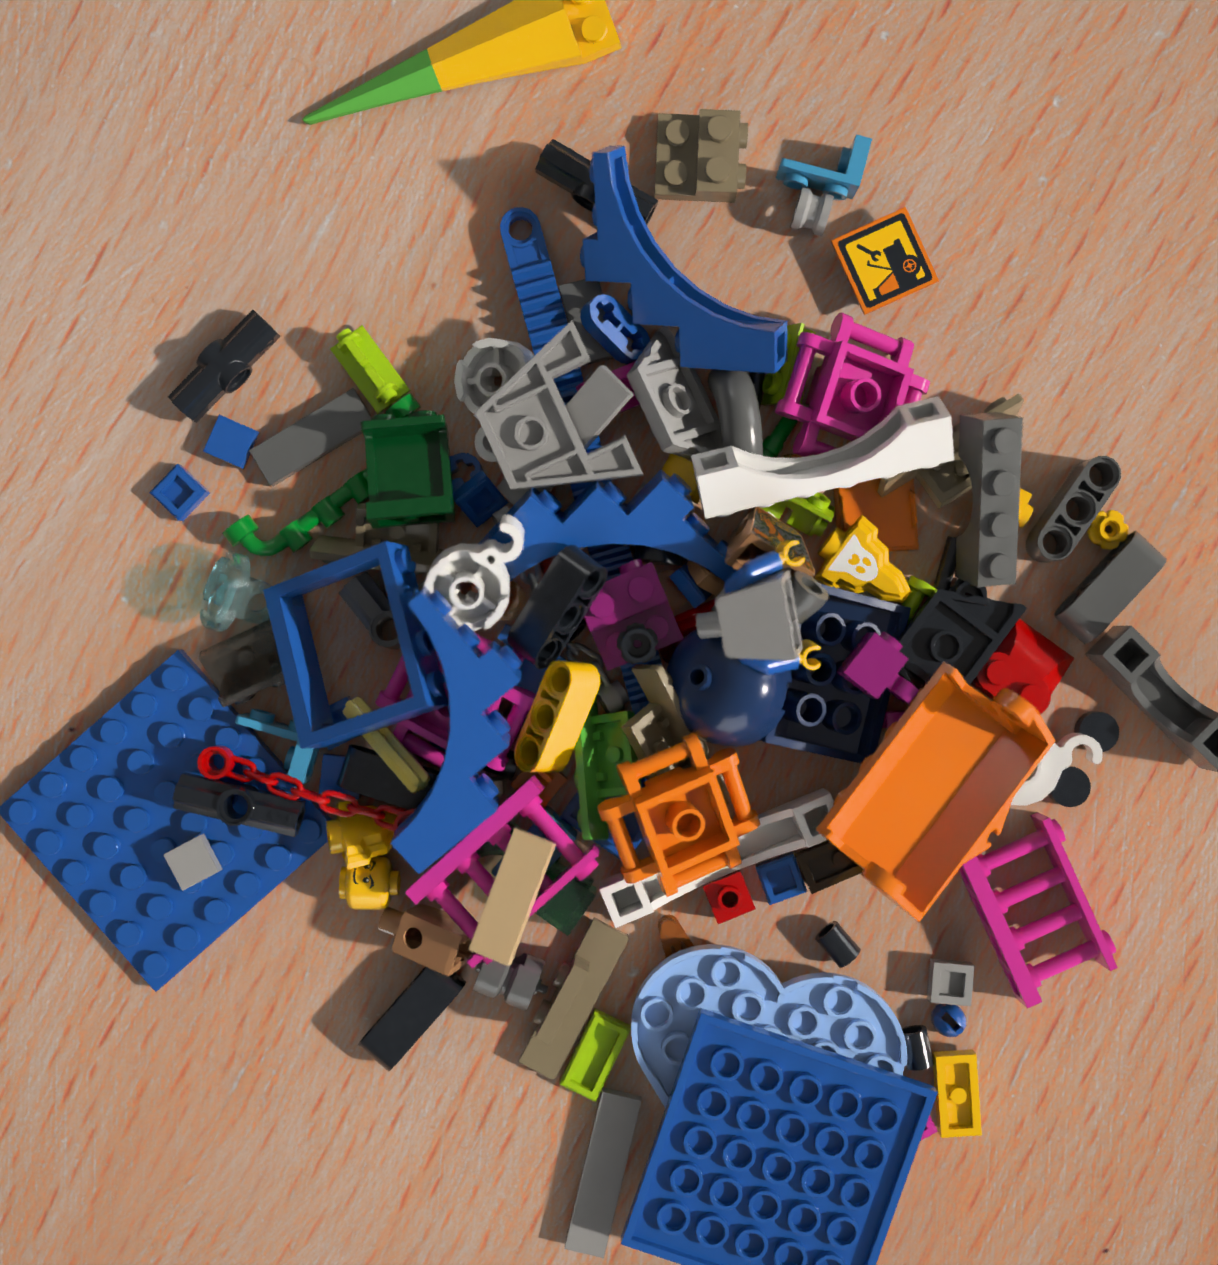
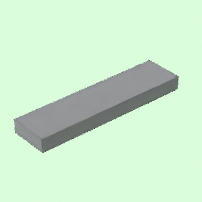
M603 365L596 369L566 405V409L585 450L634 395ZM505 478L497 486L513 505L528 491V489L512 491ZM554 486L540 487L536 489L540 492H542L543 490H547L548 492H550Z
M605 1087L601 1090L565 1240V1249L600 1258L605 1256L640 1110L641 1096Z

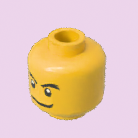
M385 856L371 858L368 865L349 870L347 866L341 867L339 896L341 899H346L348 906L354 910L386 909L391 902L392 895H399L400 871H393L391 861Z

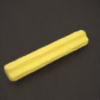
M356 697L345 703L346 707L343 710V714L347 719H351L373 710L362 698ZM388 727L362 735L411 793H417L428 786L429 774Z

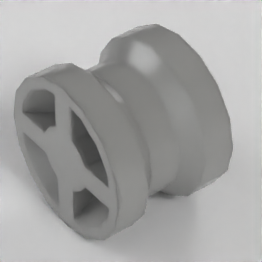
M802 187L790 228L799 230L805 227L811 229L813 234L822 236L829 218L834 196L829 194L822 196L813 195L810 189Z

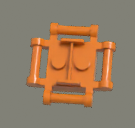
M692 732L683 736L682 742L634 763H630L627 760L616 765L627 795L620 798L607 799L597 806V810L601 820L608 824L623 864L620 870L626 883H636L657 874V879L664 895L669 897L678 893L679 887L725 866L731 869L742 864L737 848L740 845L738 837L757 829L761 823L756 810L751 809L737 768L740 761L734 748L719 750L713 754L712 758L706 759L697 735ZM690 758L691 767L684 770L681 767L673 768L644 782L645 787H640L638 779L683 759ZM721 773L736 813L732 820L716 775ZM632 812L635 814L650 855L642 860L637 857L623 816Z

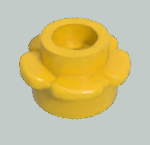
M1108 510L1107 512L1100 511L1087 529V533L1093 544L1101 546L1102 549L1111 550L1117 548L1119 542L1126 540L1129 529L1128 525L1124 524V516L1115 510ZM1106 526H1110L1112 528V531L1110 533H1107L1105 531Z

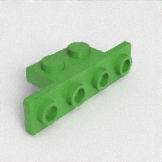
M597 695L574 747L576 757L574 782L578 789L580 805L577 821L582 831L583 840H606L609 838L608 824L601 820L597 806L605 801L606 798L627 795L616 765L627 760L630 763L639 760L621 728L635 715V712L622 711L598 715ZM640 778V779H638V782H639L640 787H641V778Z

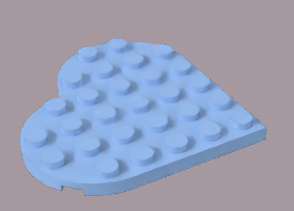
M720 944L698 945L670 955L648 974L640 986L633 1004L631 1036L634 1052L642 1071L665 1108L700 1008L903 1075L904 1067L907 1066V1046L901 1025L888 1003L871 987L855 978L827 972L805 974L781 983L777 975L763 961L744 950Z

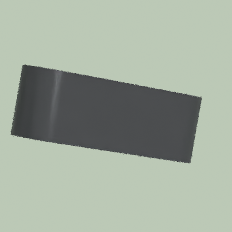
M1097 456L1079 463L1072 470L1028 534L1026 550L1033 560L1038 562L1059 561L1072 553L1119 484L1121 469L1113 458ZM1092 466L1101 472L1102 481L1099 486L1094 485L1089 478V471ZM1069 500L1074 501L1079 507V515L1076 520L1071 519L1067 515L1066 505ZM1047 533L1051 534L1056 540V549L1052 554L1048 553L1043 547V538Z
M1137 531L1131 532L1126 540L1119 542V546L1112 549L1055 611L1054 617L1083 644L1090 643L1111 624L1163 568L1167 559Z

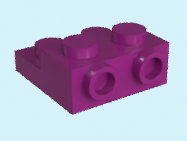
M641 558L618 567L621 575L605 582L600 593L584 616L607 671L628 663L621 657L622 652L617 648V637L620 632H625L630 624L642 623L645 628L654 630L658 638V644L655 646L656 650L683 639L652 562L643 565ZM635 640L633 643L636 648L642 644L640 640Z

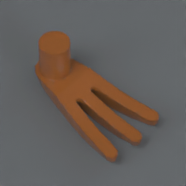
M669 914L659 919L658 929L666 958L672 955L671 946H674L676 952L683 950L680 944L681 941L684 942L687 948L694 946L675 916Z

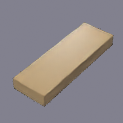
M514 828L470 944V951L506 966L511 965L556 843L519 828Z

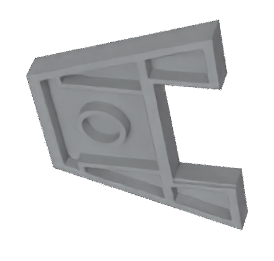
M573 320L475 412L512 491L643 476L626 436L590 453L586 452L553 379L591 362Z

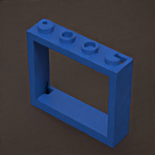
M385 541L263 590L301 749L325 748L449 706L443 685L446 683V680L439 669L435 653L436 649L427 630L408 605L410 599L420 591L415 575L416 562L411 560L408 545ZM380 565L413 697L334 724L303 595Z

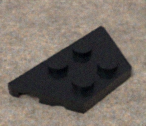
M935 589L897 639L903 646L899 652L908 658L897 674L919 690L925 687L941 664L946 662L956 668L966 683L970 685L1026 611L1027 607L1018 603L1002 602L986 597Z

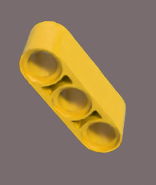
M559 660L552 662L548 666L515 745L514 759L520 770L524 772H560L566 767L600 687V675L598 669L593 664Z

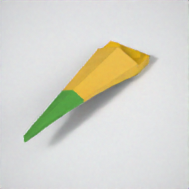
M514 0L309 113L302 120L306 124L312 125L442 91L535 72L582 65L622 49L605 0Z

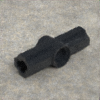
M552 139L540 155L535 168L536 173L571 193L572 198L579 205L592 212L595 203V189L589 175L591 161L573 149ZM631 185L640 213L648 225L658 205V200Z
M252 309L224 339L213 341L200 353L196 362L198 366L172 391L168 398L182 413L197 423L225 393L230 394L236 391L247 381L253 370L252 365L281 336Z
M186 772L181 774L173 795L174 809L220 819L223 823L230 826L242 824L292 837L298 835L306 810V801L304 800L292 801L270 792L258 790L250 784L236 785ZM235 794L243 796L247 801L248 810L245 815L237 813L233 808L232 799Z

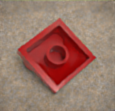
M1019 619L971 684L991 699L995 698L1001 688L1009 689L1028 701L1039 714H1042L1050 704L1051 694L1075 658Z

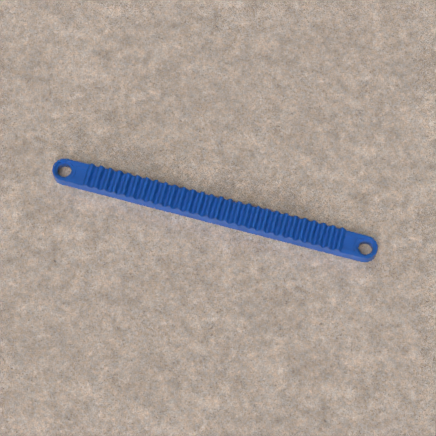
M516 207L507 211L502 217L500 233L535 356L568 322L540 221L530 209ZM517 220H525L532 226L531 235L525 240H516L509 233L510 226ZM580 367L553 379L565 406L577 393L576 387L584 382ZM599 436L586 449L587 453L602 447ZM610 479V480H601L605 485H606L609 481L612 482L611 479ZM591 482L570 484L574 500ZM604 544L587 547L590 557L607 569L608 576L606 581L620 576L618 567L633 561L630 546L627 544ZM656 650L655 656L646 663L638 662L637 664L662 666L658 650ZM625 663L620 667L631 707L636 715L649 704V701L631 669L636 664Z

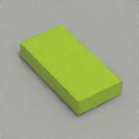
M594 1008L560 1078L559 1085L596 1102L626 1041L631 1025Z

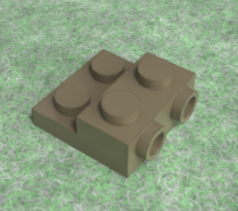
M700 109L699 115L658 113L655 199L735 202L737 189H745L746 164L738 163L739 148L746 149L748 139V123H740L741 111Z

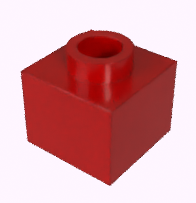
M740 870L702 885L718 925L756 909ZM729 891L736 893L737 898L735 902L730 904L722 902L724 893Z

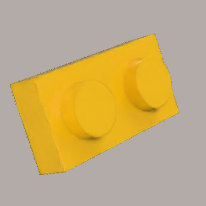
M972 1049L932 1052L934 1059V1087L938 1092L935 1099L938 1134L941 1138L981 1136L976 1053Z

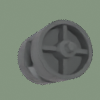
M523 953L519 957L514 956L509 966L494 960L487 965L481 960L475 966L477 967L476 972H479L473 991L491 998L501 994L504 996L505 1003L526 1011L533 994L537 995L538 992L546 994L548 986L541 984L542 979H540L545 960L527 953Z

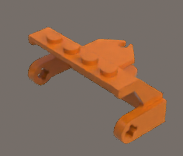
M946 662L941 664L925 687L919 689L920 691L910 702L909 708L899 721L890 725L885 733L883 742L872 755L864 759L857 776L848 788H844L839 792L834 800L832 809L816 828V831L864 869L861 876L887 899L918 922L921 921L960 867L990 848L992 843L987 840L991 832L996 835L1001 833L1013 797L1055 742L1054 737L1038 711L1024 698L1009 689L1001 688L995 698L990 701L967 684L959 671Z

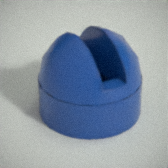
M938 1004L933 1009L931 1021L941 1035L956 1037L963 1032L966 1027V1016L958 1005ZM946 1012L958 1023L954 1028L941 1018Z

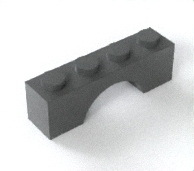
M1001 412L960 415L959 457L964 462L970 476L973 506L968 527L961 535L956 537L955 577L976 587L1016 584L1023 417Z
M1113 626L1085 655L1199 768L1218 772V713L1192 697L1168 674L1160 661L1161 654L1132 626Z

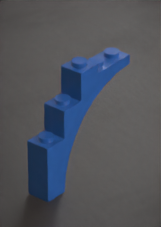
M607 146L592 152L593 159L590 163L589 175L595 189L592 219L597 227V232L583 239V245L580 250L581 265L585 268V281L631 283L627 301L628 307L632 311L633 324L679 327L675 337V349L677 353H680V367L776 373L787 362V320L755 316L728 306L699 289L673 265L654 240L644 221L629 179L625 146Z
M662 469L628 504L625 503L627 500L625 494L612 482L609 481L605 485L602 481H592L564 512L560 510L562 508L561 503L547 490L540 492L536 488H531L505 514L515 517L524 529V544L520 555L512 561L504 562L510 576V582L520 573L541 561L556 556L569 545H576L578 548L604 544L644 545L676 553L704 566L723 581H726L737 570L725 563L729 543L725 540L717 543L708 534L710 531L709 526L695 513H692L690 516L687 515L694 508L691 496L689 495L692 491L690 486L677 474L674 473L669 477ZM500 519L478 544H483L487 540H496L501 544H508L513 538L510 534L500 530Z
M425 586L410 599L408 605L427 630L442 663L449 693L450 733L446 755L436 781L418 808L395 830L391 840L392 846L418 874L497 811L499 802L497 796L499 794L498 788L486 774L483 773L479 776L477 772L509 747L510 735L508 731L511 728L498 711L493 710L490 713L487 708L521 681L522 674L519 670L522 662L509 646L505 645L501 648L495 641H492L481 651L477 647L481 641L475 632L466 623L459 626L449 613L453 609L444 596L437 590L431 593Z

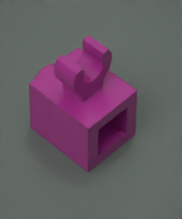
M884 631L880 635L877 633H866L836 671L866 696L877 699L886 688L900 701L909 704L920 691L909 681L897 674L908 658L899 652L903 647L902 644Z

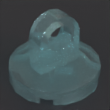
M232 550L226 552L227 558L221 557L215 563L203 591V600L209 602L207 610H200L202 625L207 629L222 632L231 625L235 618L256 624L269 622L270 617L267 605L263 609L255 611L249 609L248 604L253 596L264 594L263 590L272 585L250 577L251 565L248 556Z

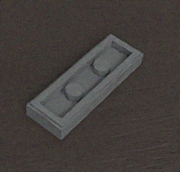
M352 388L249 451L269 485L274 487L362 434L361 421L371 420V415L356 390Z

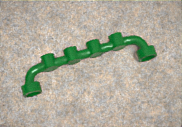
M410 393L394 403L385 413L392 414L396 418L412 417V414L417 412L421 406ZM367 468L354 475L343 486L319 501L311 510L299 519L291 522L270 540L263 541L254 535L259 527L250 515H246L236 521L222 534L232 547L241 544L250 553L261 557L273 556L282 552L287 547L295 553L313 539L309 531L319 523H322L327 529L345 516L341 507L354 498L357 504L369 498Z

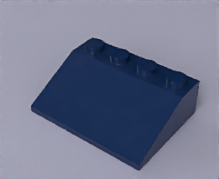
M821 584L827 591L829 599L817 612L799 625L801 640H810L821 647L819 650L810 651L806 660L815 658L821 662V665L816 670H809L800 664L797 669L791 670L792 682H787L786 697L782 707L785 713L776 727L768 735L760 739V741L862 764L864 759L872 755L878 747L890 692L885 688L877 699L870 698L836 671L866 633H877L880 635L884 631L897 640L907 627L911 608Z

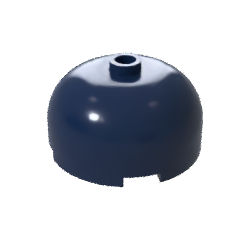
M697 628L694 629L678 644L667 667V672L673 680L672 686L679 697L682 719L691 733L694 732L698 739L704 742L735 747L755 743L768 735L785 713L782 707L786 697L787 682H792L791 670L765 675L741 664L738 658H729L725 655L722 636L701 639Z

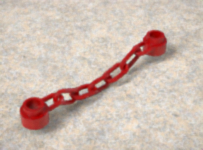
M215 745L204 749L197 761L200 773L208 779L214 780L226 776L242 782H249L254 779L266 784L267 790L279 797L292 801L302 797L317 802L321 810L341 817L349 818L355 814L372 817L378 826L394 832L416 810L411 808L404 811L389 805H380L374 809L359 805L356 798L334 790H326L320 794L304 789L302 782L297 778L280 772H273L268 775L258 771L254 762L235 756L229 748L222 745ZM217 754L224 758L225 763L222 769L214 765V757ZM235 762L250 767L243 770L244 775L232 772ZM277 778L295 784L297 787H292L290 790L292 794L273 786L278 785L279 780ZM327 796L351 802L346 806L349 811L325 805L330 803V798ZM383 811L398 815L394 824L381 820L386 817Z

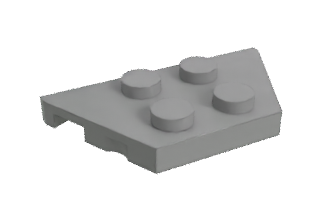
M661 326L657 329L627 374V378L634 390V395L651 426L652 433L662 451L691 459V455L722 448L720 421L695 368L680 367V353H677L675 349L677 330L675 326Z

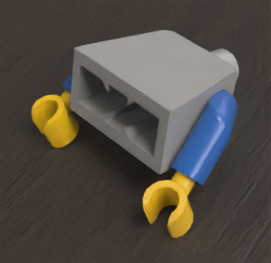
M796 540L782 541L777 546L776 552L770 551L746 562L725 581L724 589L715 598L717 611L697 614L696 626L699 637L704 639L722 636L724 651L727 657L738 658L741 664L765 675L795 670L800 664L809 670L818 669L821 662L815 658L806 660V657L810 651L819 650L821 647L810 640H801L789 569L782 570L783 565L800 566L804 563L805 556H798L790 560L787 554L788 549L792 545H797L800 542Z

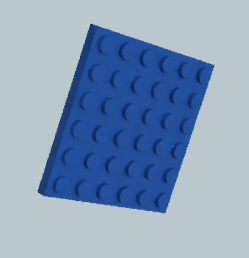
M177 650L0 806L1 817L155 992L161 989L328 842L326 821L332 820L325 811L321 810L317 802L302 797L299 799L306 801V810L303 823L296 837L242 824L230 826L223 823L220 819L173 808L175 786L181 774L186 772L203 776L198 769V757L204 749L211 746L222 745L229 748L235 756L254 762L258 771L268 775L273 772L287 775L289 771L284 769V764L252 728L235 723L239 713L184 650ZM217 754L214 757V765L222 769L225 761L221 755ZM235 762L232 772L244 775L243 770L250 767ZM227 776L215 779L236 785L250 784L258 790L269 792L266 784L254 779L249 782H242ZM277 778L279 780L278 785L273 786L292 794L290 792L291 788L297 787L295 784ZM235 794L232 799L233 808L237 813L245 815L248 810L247 801L243 796ZM204 833L223 870L182 891L163 854Z
M700 1008L621 1234V1245L681 1265H876L938 1092L933 1085Z

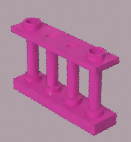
M533 775L503 802L493 815L463 838L411 885L405 893L415 905L425 896L431 902L435 899L472 941L478 922L447 888L450 884L445 878L457 868L461 874L466 872L489 897L495 879L478 861L481 856L476 850L488 840L492 846L497 844L505 853L512 836L509 833L511 828L507 822L518 812L523 818L528 816L550 841L556 843L555 847L571 864L553 881L545 873L539 889L540 893L537 894L529 917L575 876L580 881L587 877L599 865L595 858L599 855L600 848L594 843L584 853L540 805L543 801L539 798L538 794L542 792L545 786ZM473 952L467 963L471 968H474L481 960L487 965L493 960Z
M1038 812L1030 815L1037 831L985 855L980 853L963 864L958 870L1012 991L1026 1008L1043 1002L1037 990L1038 987L1042 986L1041 981L1085 961L1095 958L1096 962L1109 971L1118 968L1112 954L1116 953L1115 945L1109 934L1105 930L1101 931L1064 850L1062 842L1066 841L1061 826L1055 819L1051 820L1050 817ZM1043 846L1045 847L1054 868L1001 892L997 889L992 891L986 878L991 875L990 870ZM1061 883L1069 900V906L1018 929L1014 926L1009 928L1003 915L1008 912L1007 907ZM1078 920L1087 940L1086 943L1035 966H1032L1031 963L1025 964L1020 953L1021 950L1025 949L1024 944Z

